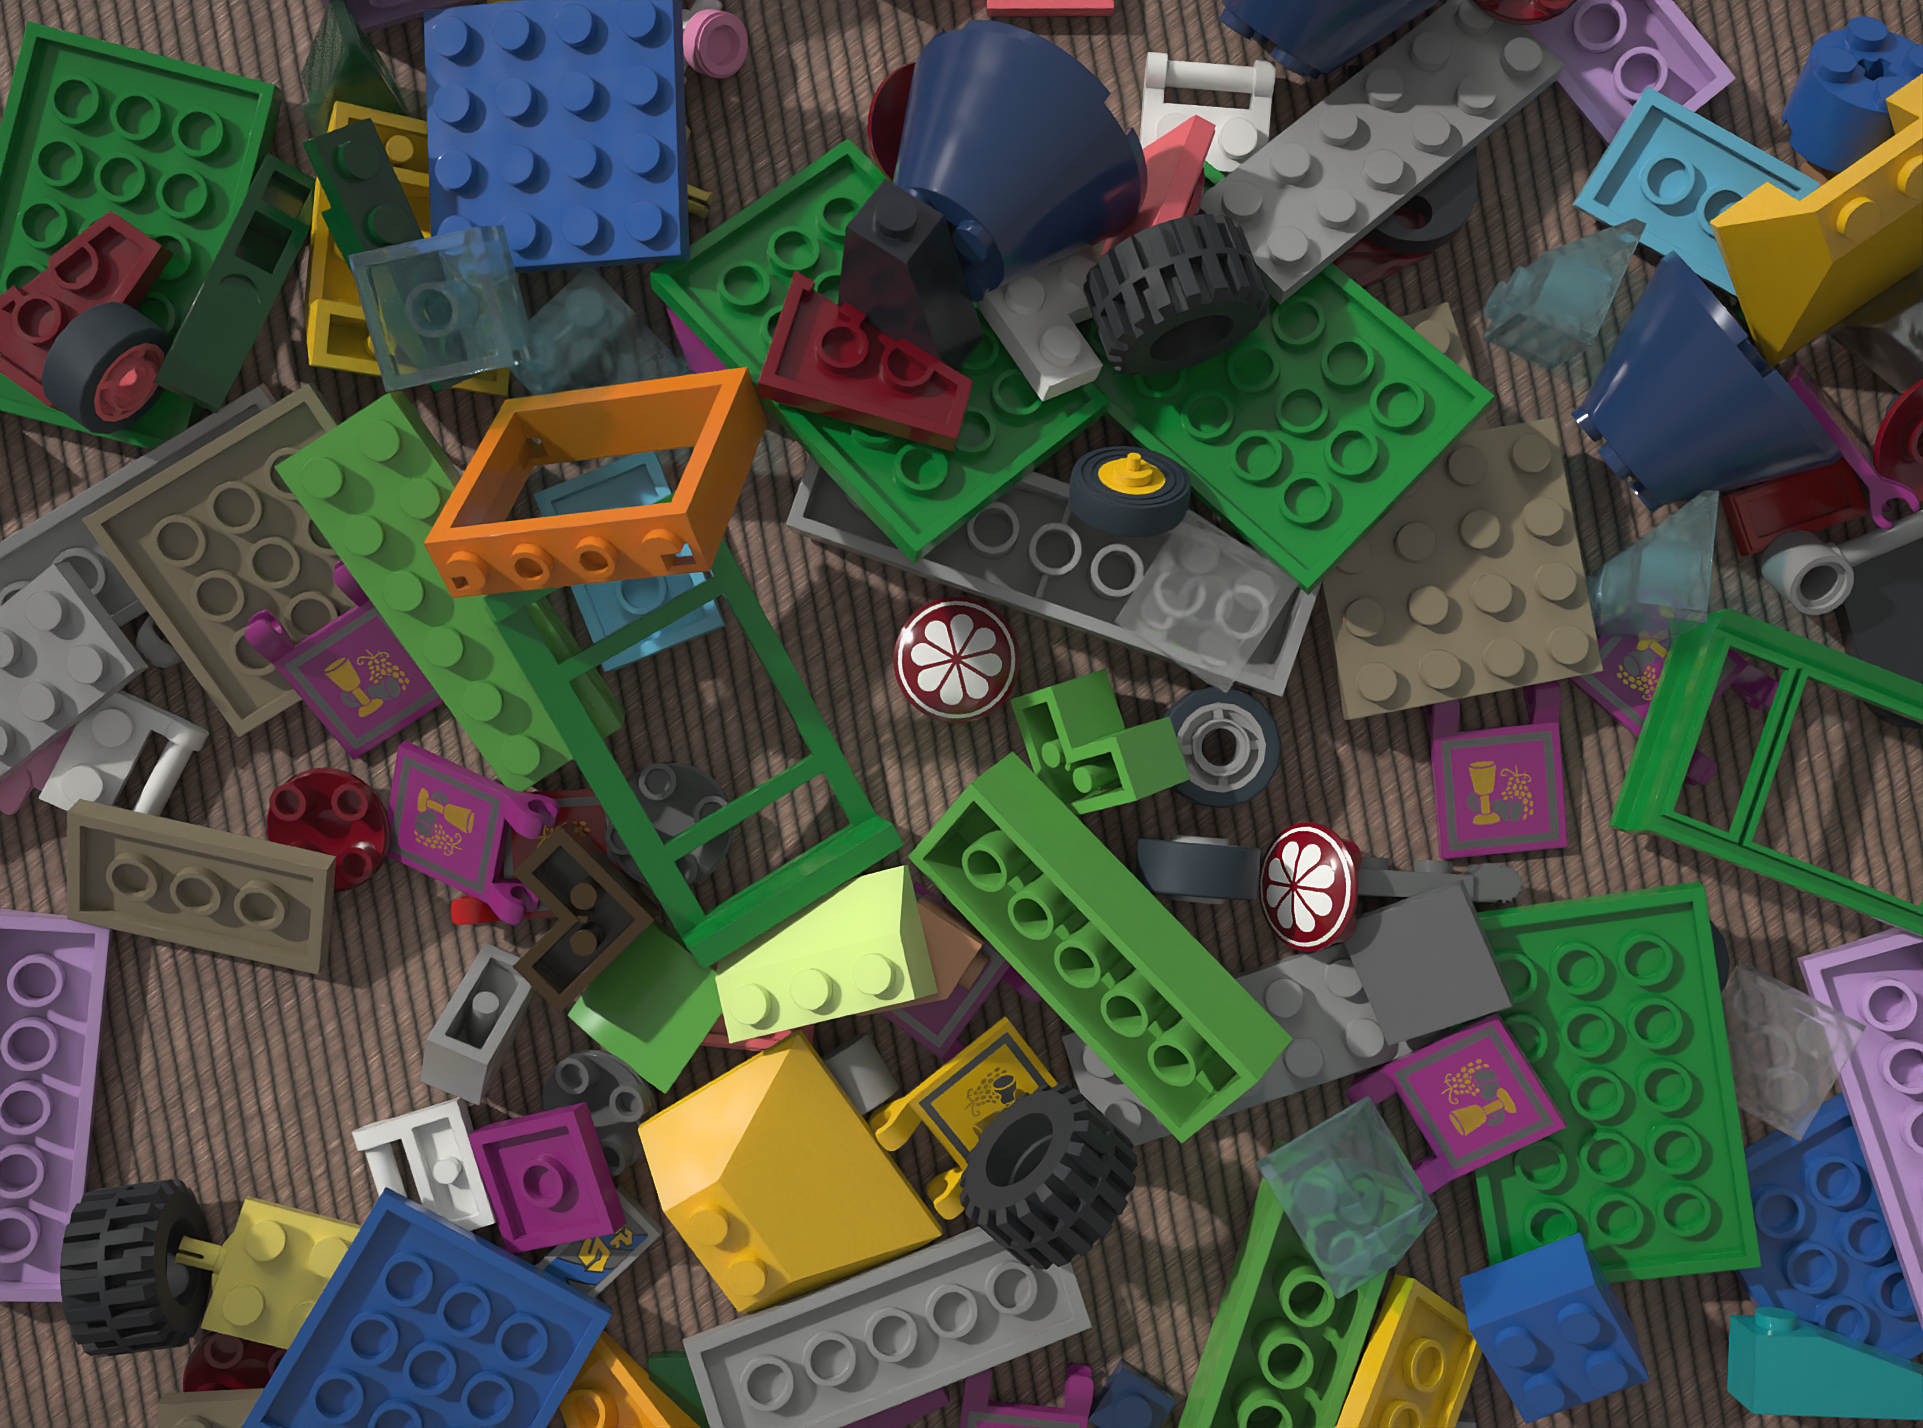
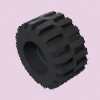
M1213 214L1186 216L1144 229L1105 253L1098 260V264L1089 270L1086 275L1087 281L1083 284V291L1110 365L1114 366L1118 372L1131 373V375L1174 372L1216 357L1236 345L1259 326V322L1266 317L1269 311L1268 306L1270 305L1269 296L1241 225L1224 215L1215 217Z
M1048 1084L1038 1087L1032 1094L1027 1092L1018 1097L1011 1106L1005 1107L996 1116V1119L989 1127L984 1129L978 1138V1143L970 1151L966 1160L968 1166L962 1173L960 1186L963 1188L960 1194L961 1205L966 1209L965 1214L1027 1267L1033 1265L1036 1269L1047 1270L1053 1263L1057 1267H1061L1070 1263L1075 1255L1083 1256L1091 1250L1093 1243L1101 1236L1104 1238L1113 1228L1111 1224L1118 1215H1122L1128 1204L1126 1200L1127 1194L1134 1189L1137 1178L1132 1173L1138 1166L1137 1154L1132 1151L1134 1145L1131 1140L1077 1089H1071L1066 1084H1057L1052 1088Z
M169 1179L95 1189V1191H89L83 1195L81 1203L75 1205L63 1239L60 1261V1287L67 1323L70 1325L72 1336L78 1345H82L83 1351L89 1356L96 1355L97 1358L182 1347L188 1343L189 1338H193L196 1334L206 1309L211 1271L181 1263L177 1264L174 1261L177 1252L180 1250L178 1248L184 1235L210 1243L200 1204H198L191 1188H187L183 1181Z

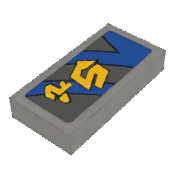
M620 1184L616 1188V1192L627 1222L614 1234L555 1245L534 1266L595 1298L661 1236L664 1229Z

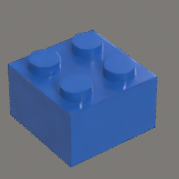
M1580 1232L1460 1278L1469 1330L1526 1424L1650 1380L1634 1326Z

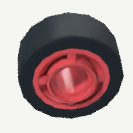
M110 301L92 306L68 324L56 338L46 356L41 377L44 396L56 408L92 433L111 434L125 429L143 417L161 397L165 388L153 383L173 340L164 329L128 304Z

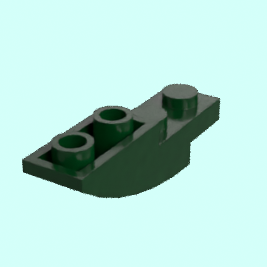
M371 117L302 142L331 205L330 209L321 212L339 251L373 310L396 344L435 392H440L495 367L441 243L428 246Z
M266 154L153 383L216 414L218 413L311 227L316 179L273 155Z

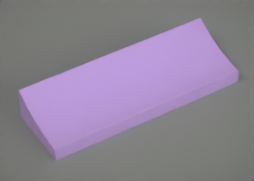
M1577 0L1568 10L1549 21L1523 25L1565 64L1558 80L1554 83L1607 148L1645 88L1650 87L1695 112L1736 79L1673 0Z
M0 908V1301L62 1302L60 1261L64 1234L67 1224L70 1223L71 1213L75 1205L81 1203L82 1196L87 1193L113 929L69 920L67 915Z
M1893 927L1871 936L1797 959L1923 1330V938Z

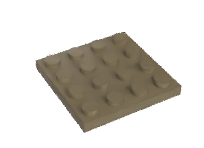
M314 382L308 383L82 519V522L238 737H241L302 700L275 666L259 654L246 640L244 632L248 627L247 622L250 617L261 610L267 609L272 611L284 626L294 645H296L356 606L334 582V566L340 560L339 556L274 468L341 424Z
M1554 417L1464 434L1322 581L1319 594L1344 720L1603 671Z

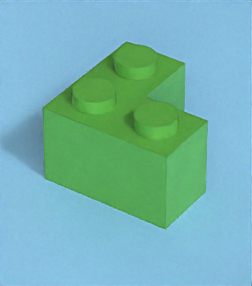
M1105 668L1010 700L1035 775L1075 816L1137 801L1190 779L1170 716L1125 729Z

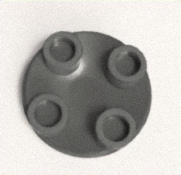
M653 763L638 770L626 779L663 843L729 804L726 794L711 776L696 767L683 763ZM606 816L605 841L615 860L628 875L648 885L610 819ZM734 826L675 861L688 886L708 877L721 864L731 845Z
M583 1050L561 1060L552 1069L545 1082L542 1095V1110L544 1112L587 1102L611 1177L617 1176L645 1156L638 1128L641 1123L657 1114L652 1092L644 1078L638 1075L625 1061L609 1052Z

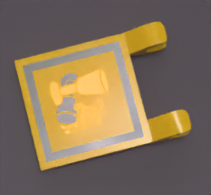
M1005 1016L905 1097L877 1109L870 1116L868 1122L877 1140L888 1151H895L911 1137L920 1122L923 1121L960 1166L937 1175L927 1184L925 1189L937 1212L946 1220L957 1217L965 1209L960 1201V1194L963 1191V1188L960 1186L961 1175L968 1166L966 1160L969 1153L978 1143V1138L984 1129L989 1127L996 1119V1116L1005 1107L1011 1106L1018 1097L1027 1092L1032 1094L1038 1087L1048 1084L1053 1088L1058 1083Z

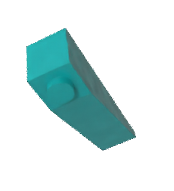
M1758 1307L1755 1308L1754 1315H1730L1727 1392L1752 1414L1923 1420V1365L1798 1319L1794 1312L1786 1309Z

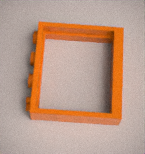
M748 367L505 400L423 543L451 597L460 598L710 571L768 424L752 383ZM533 438H539L541 443L535 444ZM695 446L674 497L669 503L505 522L534 466ZM684 544H688L692 556L676 557L675 554L681 553Z

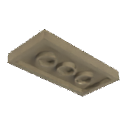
M79 799L68 810L67 919L317 975L321 973L329 957L336 856Z

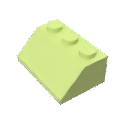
M908 865L849 879L720 959L715 979L729 1043L938 993Z

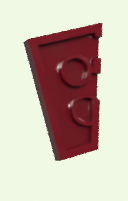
M109 211L48 258L49 267L22 288L13 285L0 295V373L50 408L62 412L44 396L41 382L45 358L56 338L74 318L92 306L114 301L128 304L136 309L174 253L114 212Z
M795 270L758 380L757 396L954 452L973 381L908 340H893L866 323V314L847 302L842 307L814 290L815 282Z

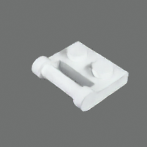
M1148 52L1140 128L1142 149L1192 116L1198 115L1216 125L1214 129L1216 132L1205 160L1226 177L1269 142L1271 104L1276 74L1275 62L1256 60L1253 67L1168 60L1167 53ZM1176 87L1250 93L1249 109L1163 103L1164 88Z
M119 690L76 724L39 799L66 811L79 799L121 808L116 806L115 803L152 731L164 735L169 740L132 811L159 817L193 750L201 751L209 736V732L186 719Z
M458 1097L395 1118L374 1122L352 1132L357 1151H365L379 1197L385 1187L407 1197L390 1144L392 1141L402 1139L423 1207L468 1231L496 1223V1218L468 1138V1134L473 1132L474 1129L464 1099Z

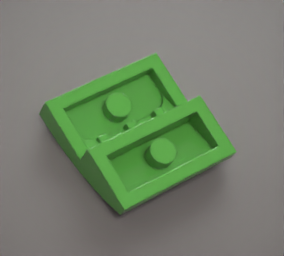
M654 920L587 986L568 1016L608 1052L625 1061L638 1075L666 1094L723 1012L715 979L717 967L712 964L703 970L694 955L682 943L679 936L657 920Z

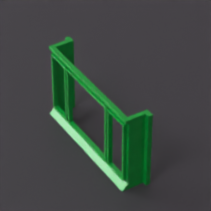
M676 491L653 504L671 502ZM724 539L721 541L710 569L711 577L560 663H557L525 607L561 587L488 594L483 597L487 605L484 607L682 943L694 955L703 970L904 846L893 823L876 815ZM723 595L810 750L811 755L663 843L569 682L718 596ZM822 773L848 818L850 825L704 913L676 866L675 861Z
M1730 608L1701 616L1690 612L1681 613L1608 826L1630 835H1657L1923 938V898L1921 905L1917 906L1752 842L1807 679L1920 724H1923V684ZM1731 649L1783 670L1728 833L1676 813L1674 808L1728 650Z

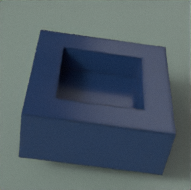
M1121 1359L1092 1402L1088 1420L1099 1428H1160L1175 1405L1176 1399L1174 1393Z

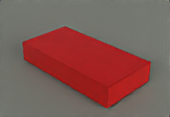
M1844 457L1830 466L1772 479L1720 498L1741 557L1765 550L1772 541L1784 533L1795 530L1814 533L1869 514L1855 471Z

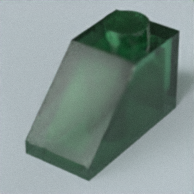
M329 0L301 72L310 100L302 104V110L316 137L327 133L333 105L336 101L411 118L399 84L345 0Z

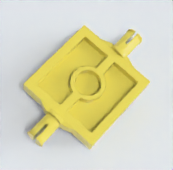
M248 1196L244 1201L234 1232L222 1246L184 1235L174 1263L213 1271L212 1296L201 1325L202 1329L288 1350L362 1226Z

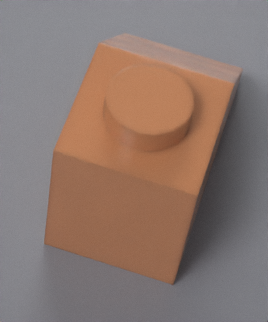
M926 894L917 901L938 993L856 1013L855 1015L859 1017L946 1000L958 984L970 990L990 959L980 952L987 939L970 922Z

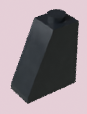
M884 179L846 226L837 305L842 307L847 302L867 315L866 323L895 341L908 340L959 372L982 341L983 331L945 216Z

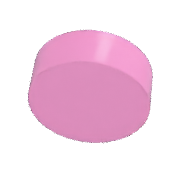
M704 9L696 13L687 23L683 34V52L686 61L693 70L710 77L727 78L735 74L743 65L748 52V36L741 20L732 13L716 9Z

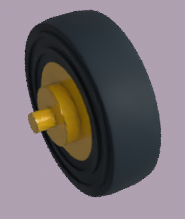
M1129 446L1101 448L1083 455L1074 465L1069 488L1070 505L1078 518L1100 531L1127 537L1155 536L1176 528L1183 521L1190 499V478L1186 470L1179 463L1161 453Z

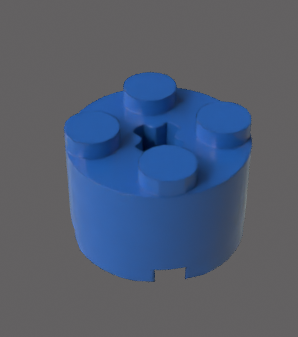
M1864 16L1854 17L1848 22L1846 28L1830 32L1821 37L1811 49L1781 116L1782 127L1788 122L1789 127L1793 131L1789 143L1794 150L1815 165L1841 173L1892 138L1895 132L1885 99L1923 73V45H1918L1908 38L1889 32L1881 21Z

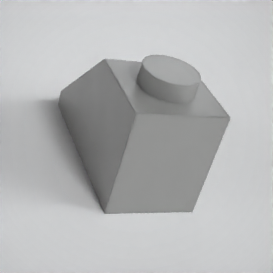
M487 943L483 945L426 1039L421 1082L476 1105L481 1104L508 1056L535 991L512 967L521 959L520 957Z

